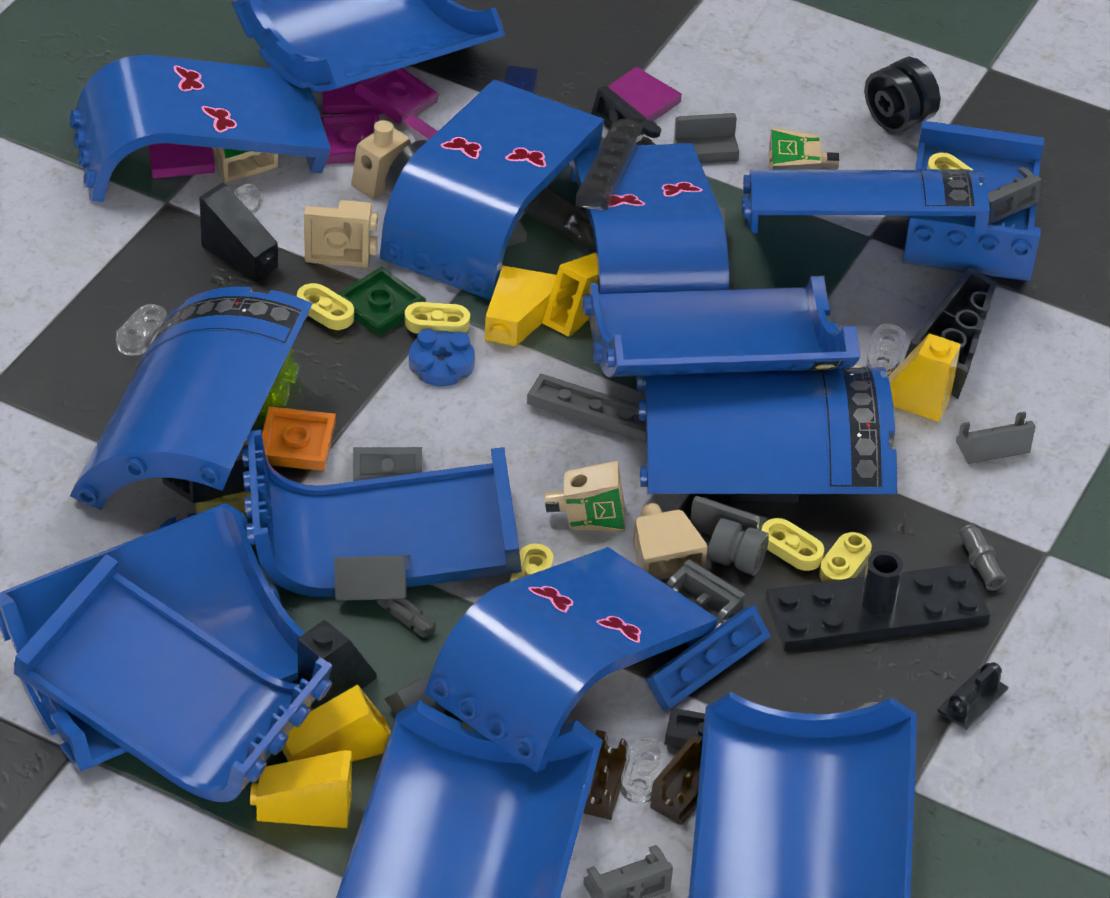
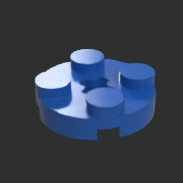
M425 329L418 333V339L410 346L409 368L412 373L415 370L416 373L420 374V380L427 384L450 386L456 384L458 378L463 377L465 374L467 378L473 372L475 351L470 344V337L465 333ZM444 356L445 358L444 360H438V357Z

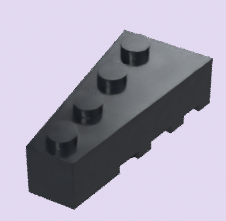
M970 267L911 340L905 356L906 358L928 334L960 343L961 346L951 393L957 399H959L969 373L997 284L996 281Z

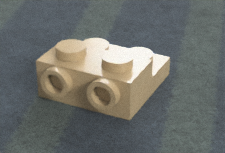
M339 200L338 208L306 206L304 212L305 262L368 268L370 256L377 254L378 236H371V231H377L378 212H372V203Z

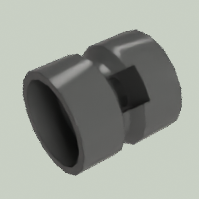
M721 518L713 532L707 558L709 561L723 566H728L734 562L735 567L739 571L755 576L762 565L767 551L769 533L750 527L743 531L741 523Z

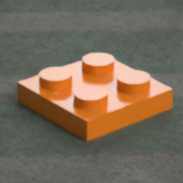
M269 406L262 438L270 465L325 471L336 425V414Z

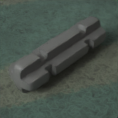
M406 598L377 599V603L387 611L391 609L390 613L410 629L415 627L413 631L422 638H428L435 632L436 621L427 614L422 615L423 611Z

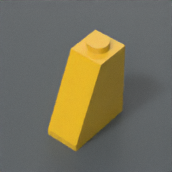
M596 253L559 266L542 320L544 325L569 337L589 319V315H583L582 299L583 296L588 295L591 283H598Z
M503 265L485 316L484 341L517 346L542 324L557 275Z
M928 334L888 376L893 407L940 422L951 399L961 344Z
M356 685L312 710L300 727L294 726L287 734L289 738L282 750L289 762L348 750L352 751V762L384 754L391 729L387 720L359 685Z
M343 750L265 767L259 777V783L252 782L250 805H254L257 808V821L348 828L352 800V751Z

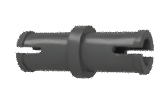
M972 523L964 526L958 534L969 553L968 560L971 566L977 568L986 589L993 591L1001 588L1006 583L1007 578L996 561L997 554L994 548L987 544L977 524Z

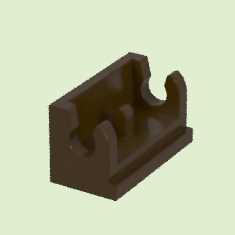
M596 729L595 735L603 741L583 813L612 820L630 765V759H627L628 744L625 739L621 738L618 748H612L607 745V732Z
M693 735L653 781L650 808L680 825L697 808L702 739Z

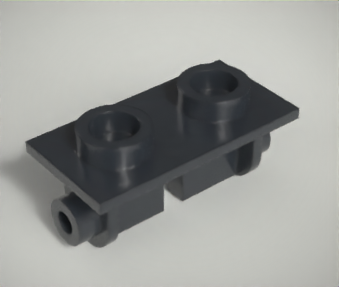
M995 662L984 664L981 669L979 668L937 709V712L967 730L1008 690L1009 687L1000 682L1002 673L1000 665Z

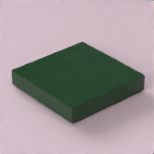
M382 266L338 293V295L353 304L354 319L378 337L405 320V310L409 305L416 302H426L425 297Z

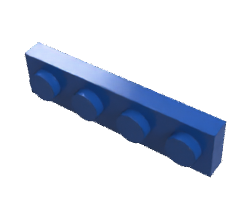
M755 605L748 606L650 674L645 680L661 709H670L767 640L771 635Z

